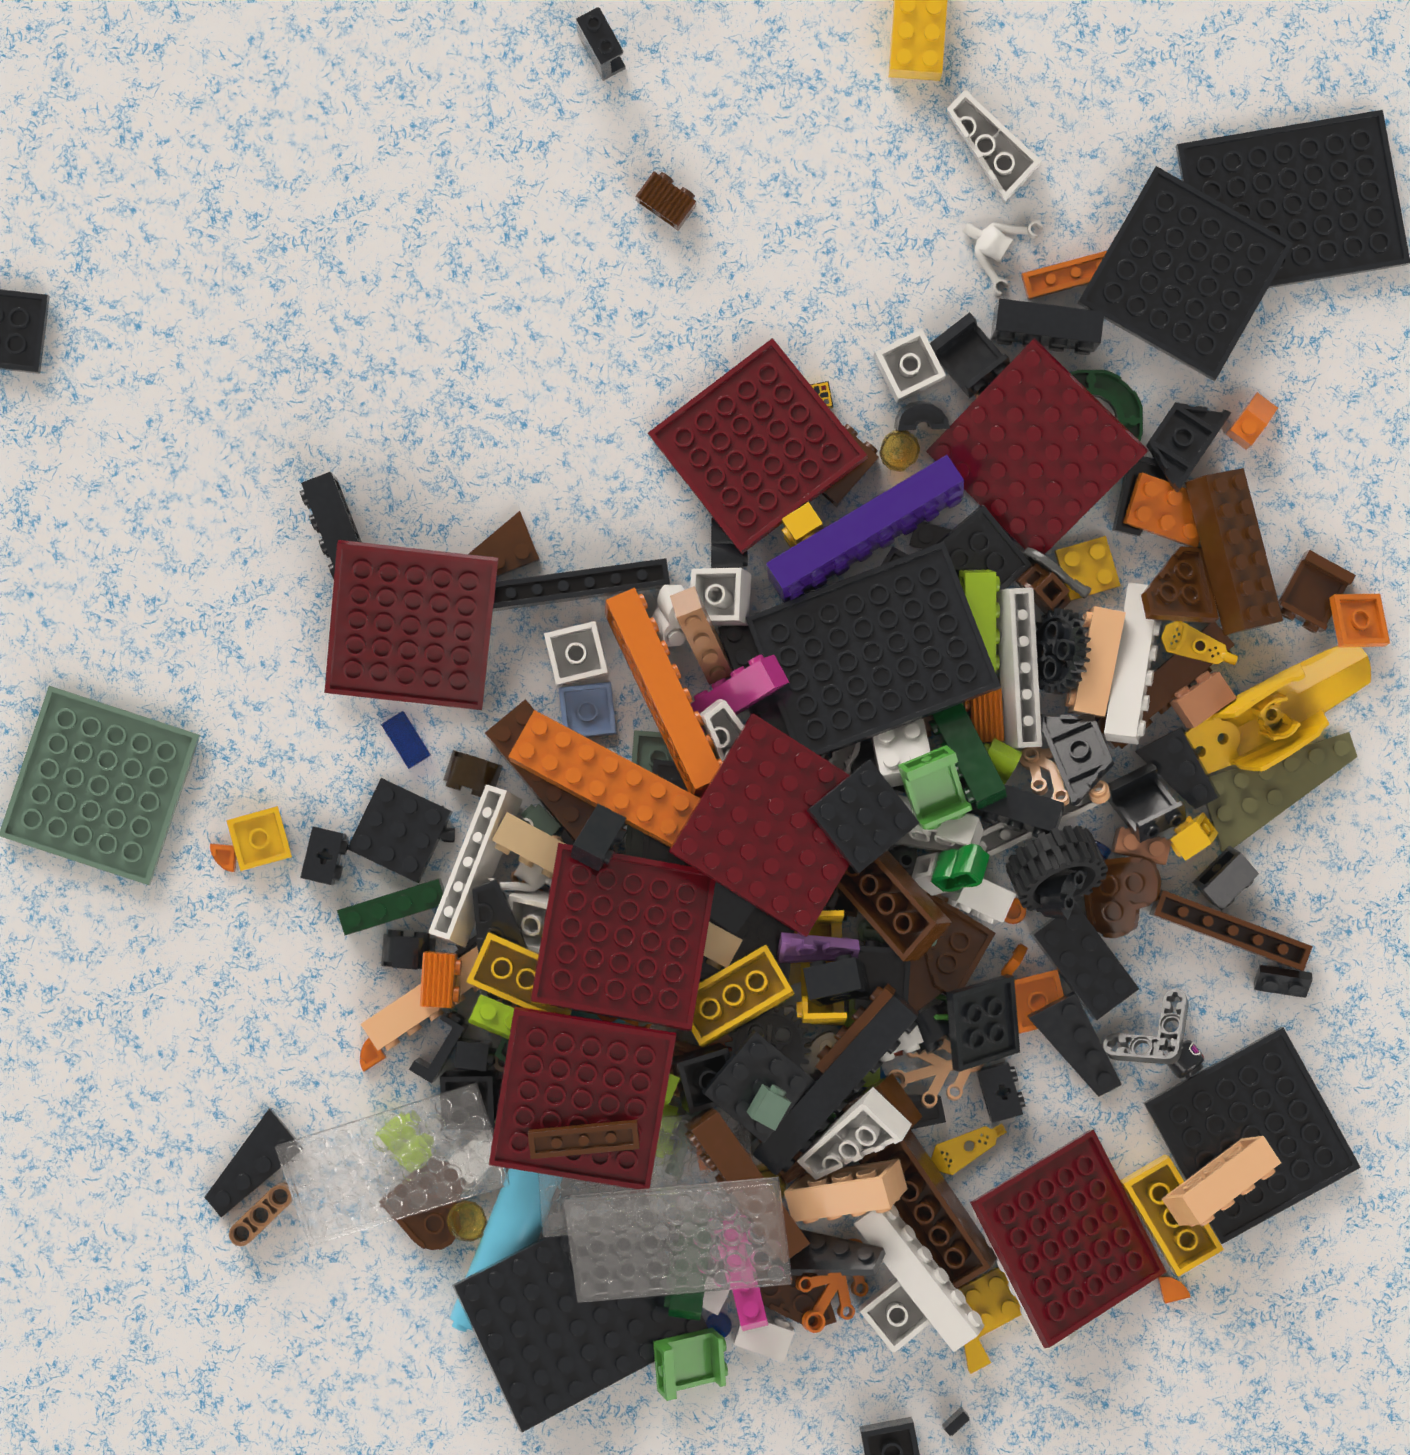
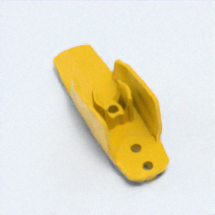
M1338 645L1240 693L1236 696L1235 700L1195 728H1189L1185 733L1194 749L1198 746H1203L1198 756L1207 773L1209 774L1231 765H1236L1243 770L1265 771L1319 737L1323 729L1329 725L1325 712L1371 682V666L1368 655L1361 647L1339 648ZM1223 733V740L1218 742L1219 734Z

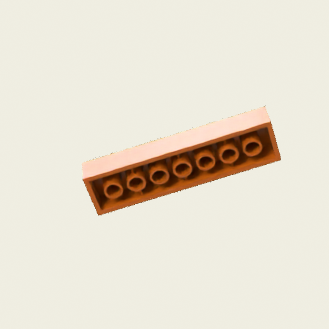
M632 588L606 599L605 617L687 791L701 798L720 767L722 760L720 758L716 760L712 751L715 749L714 743L710 735L705 736L701 728L704 725L701 715L698 711L694 712L690 705L693 701L687 687L682 688L679 679H681L680 671L676 664L671 665L669 661V648L664 640L660 642L657 632H659L658 625L654 617L649 618L646 612L648 605L643 594L638 595L636 589Z
M536 710L533 711L508 756L510 762L594 807L600 804L627 818L626 824L669 847L674 843L700 800L699 797Z

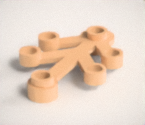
M1024 748L1021 751L1020 763L1031 772L1032 792L1042 796L1048 790L1046 780L1041 775L1040 768L1050 772L1054 788L1053 799L1063 802L1064 806L1068 805L1070 797L1064 788L1060 772L1056 763L1049 760L1053 758L1050 748ZM1100 780L1088 793L1090 800L1093 803L1102 804L1110 798L1109 786L1105 781ZM1037 785H1043L1040 789L1035 788ZM1059 796H1065L1062 800L1057 799Z
M945 1038L942 1040L943 1045L936 1051L943 1049L951 1054L950 1041ZM926 1051L920 1055L918 1053H907L908 1057H918L931 1065L907 1073L894 1069L888 1075L893 1073L895 1078H899L903 1089L906 1087V1084L935 1076L929 1090L921 1097V1103L925 1108H933L938 1101L937 1095L949 1072L953 1071L952 1059L945 1060L934 1053L927 1054ZM984 1064L960 1071L954 1084H951L946 1090L948 1099L952 1101L959 1100L963 1094L962 1088L970 1073L977 1072ZM950 1089H958L959 1095L955 1097L950 1094ZM925 1096H932L934 1098V1103H926L924 1099Z

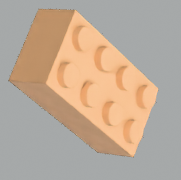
M1094 606L1086 611V614L1083 613L1081 619H1084L1085 622L1082 627H1088L1089 629L1085 637L1091 638L1087 643V647L1091 648V651L1086 653V657L1090 659V662L1084 663L1087 672L1080 673L1082 681H1076V688H1072L1070 693L1066 694L1065 706L1069 707L1068 713L1094 715L1096 719L1105 717L1126 612Z
M1264 1136L1242 1138L1163 1197L1162 1200L1179 1226L1190 1225L1193 1227L1199 1224L1204 1226L1214 1220L1215 1216L1213 1214L1220 1209L1223 1211L1231 1207L1235 1203L1234 1198L1238 1195H1245L1251 1192L1256 1187L1254 1183L1259 1179L1265 1180L1276 1172L1274 1168L1281 1162Z
M893 1159L843 1167L817 1180L809 1173H803L784 1194L793 1220L809 1224L817 1221L819 1218L827 1217V1220H835L847 1214H851L852 1217H858L866 1214L868 1211H876V1213L887 1212L892 1209L891 1207L896 1201L900 1200V1197L908 1188L900 1160Z

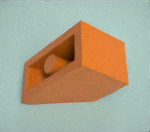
M1257 392L1225 435L1247 450L1268 425L1278 407Z

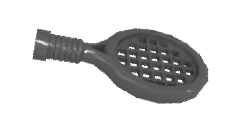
M1027 548L1023 552L1031 564L1037 563L1044 570L1053 572L1062 583L1069 585L1082 598L1085 599L1091 592L1090 587L1083 585L1076 579H1072L1060 566L1041 552L1033 548Z

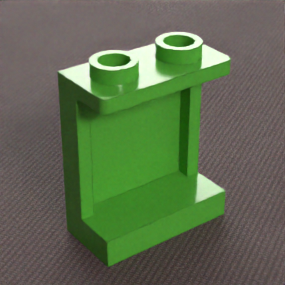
M947 745L898 765L912 813L920 822L918 825L924 830L938 828L941 826V823L950 819L962 818L967 812L972 810L971 804L966 801L955 763L958 762L956 753Z
M714 1328L653 1341L657 1391L666 1401L677 1399L676 1391L712 1382H716L720 1387L726 1386V1376H728V1367L724 1361V1352L727 1349L726 1341Z

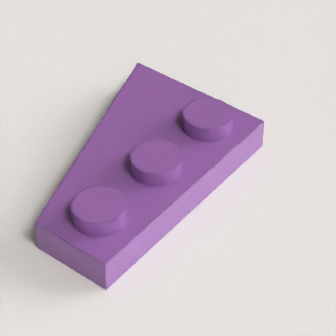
M781 932L777 950V962L836 961V957L851 954L852 957L858 958L860 951L859 940L847 937L836 938L815 935L804 937L800 934Z

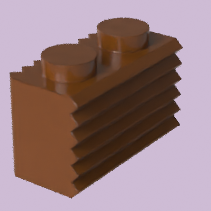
M653 171L635 196L636 201L679 231L696 207L695 195L684 187L680 190L672 184L674 180L663 172L657 174Z

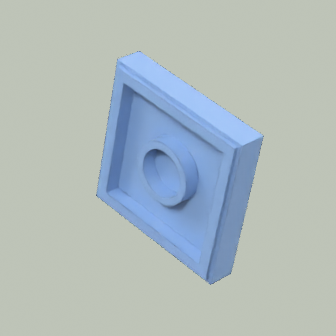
M611 682L559 688L562 724L586 738L617 734Z

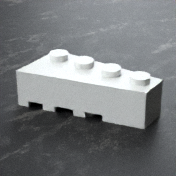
M966 89L947 108L948 116L1005 204L1041 166L1042 161Z
M718 699L702 711L700 715L704 723L703 729L706 735H710L714 743L715 749L713 753L716 760L720 758L723 762L744 725L728 703L723 699Z
M898 795L912 812L908 797ZM966 813L964 817L941 823V826L932 830H924L917 825L895 844L942 852L952 848L959 849L969 844L979 845L984 830L979 817Z
M872 1087L812 1140V1144L800 1155L797 1162L817 1180L843 1168L845 1164L859 1161L867 1154L876 1153L883 1150L889 1144H896L902 1141L912 1124Z

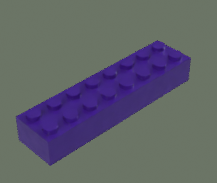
M945 455L767 562L766 567L769 581L783 602L805 595V592L812 588L818 589L827 583L828 578L835 574L837 576L844 574L850 569V565L857 561L863 562L872 556V552L878 548L885 549L894 543L895 538L901 534L908 535L916 530L917 525L925 520L930 522L940 514L939 512L946 507L951 509L957 506L962 501L961 498L964 497V479L948 455Z

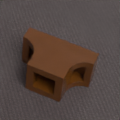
M1033 563L1015 581L1021 588H1033L1034 603L1045 615H1048V610L1054 611L1055 608L1064 609L1071 602L1067 596L1070 590L1053 572L1044 570L1037 563Z

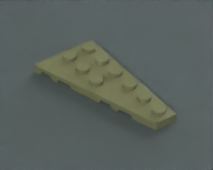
M1350 732L1306 745L1265 771H1249L1237 767L1209 776L1220 795L1219 798L1207 803L1206 807L1211 823L1218 831L1216 838L1221 853L1228 846L1236 847L1357 758Z

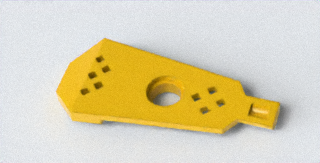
M1174 621L1165 625L1161 635L1163 646L1168 653L1216 665L1221 662L1235 665L1238 656L1227 652L1225 644L1189 626L1183 621ZM1197 641L1204 643L1205 648L1203 651H1198L1195 648Z
M1002 1123L992 1129L983 1126L935 1144L931 1160L940 1172L954 1175L995 1146L996 1138L1004 1135L1007 1131ZM967 1141H972L974 1144L973 1150L966 1151L964 1144Z

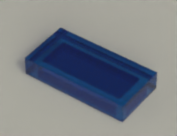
M404 711L381 724L408 769L432 756Z

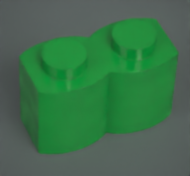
M969 844L959 849L952 848L942 851L938 855L930 882L943 892L957 891L962 887L978 886L983 881L990 855L977 844Z

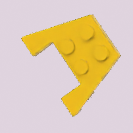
M999 1267L957 1288L963 1293L971 1309L980 1315L982 1323L985 1325L976 1338L964 1345L967 1368L970 1374L991 1364L979 1337L1022 1315L1016 1296H1013L1009 1290V1281Z

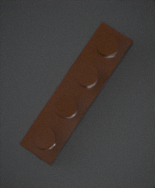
M889 983L883 989L878 986L869 996L871 1003L866 1008L861 1005L851 1018L854 1022L848 1028L843 1025L835 1034L834 1038L837 1041L831 1047L826 1044L816 1057L820 1060L815 1066L818 1070L824 1073L890 1000L896 990Z
M637 1120L528 1130L531 1159L640 1149Z

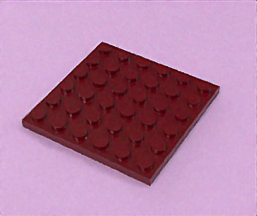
M773 338L648 432L652 441L741 554L783 523L782 519L807 502L813 501L868 459L867 454Z
M1035 338L950 425V429H946L926 450L935 461L948 455L964 479V490L979 505H984L996 521L1025 550L1033 548L1044 555L1149 451Z
M338 540L324 693L482 710L498 558Z
M751 714L668 852L800 935L807 937L849 866L848 862L807 812V809L847 778L849 774L757 715Z
M558 843L530 1003L691 1031L716 881L694 867L614 853L608 865L604 863L598 872L570 857L573 845Z
M515 1006L489 1165L649 1191L676 1033ZM637 1120L640 1149L531 1159L528 1139V1130Z
M1094 1129L1085 1132L970 1202L1044 1348H1050L1166 1273Z

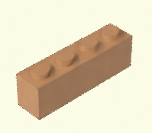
M695 586L671 595L670 599L676 618L708 684L711 685L723 678L731 677L732 669L727 653Z

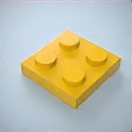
M1106 536L1054 551L1058 565L1072 579H1076L1083 585L1091 588L1088 596L1121 586ZM1064 583L1070 590L1067 596L1071 601L1082 598L1080 594Z
M278 806L226 820L240 872L292 857Z

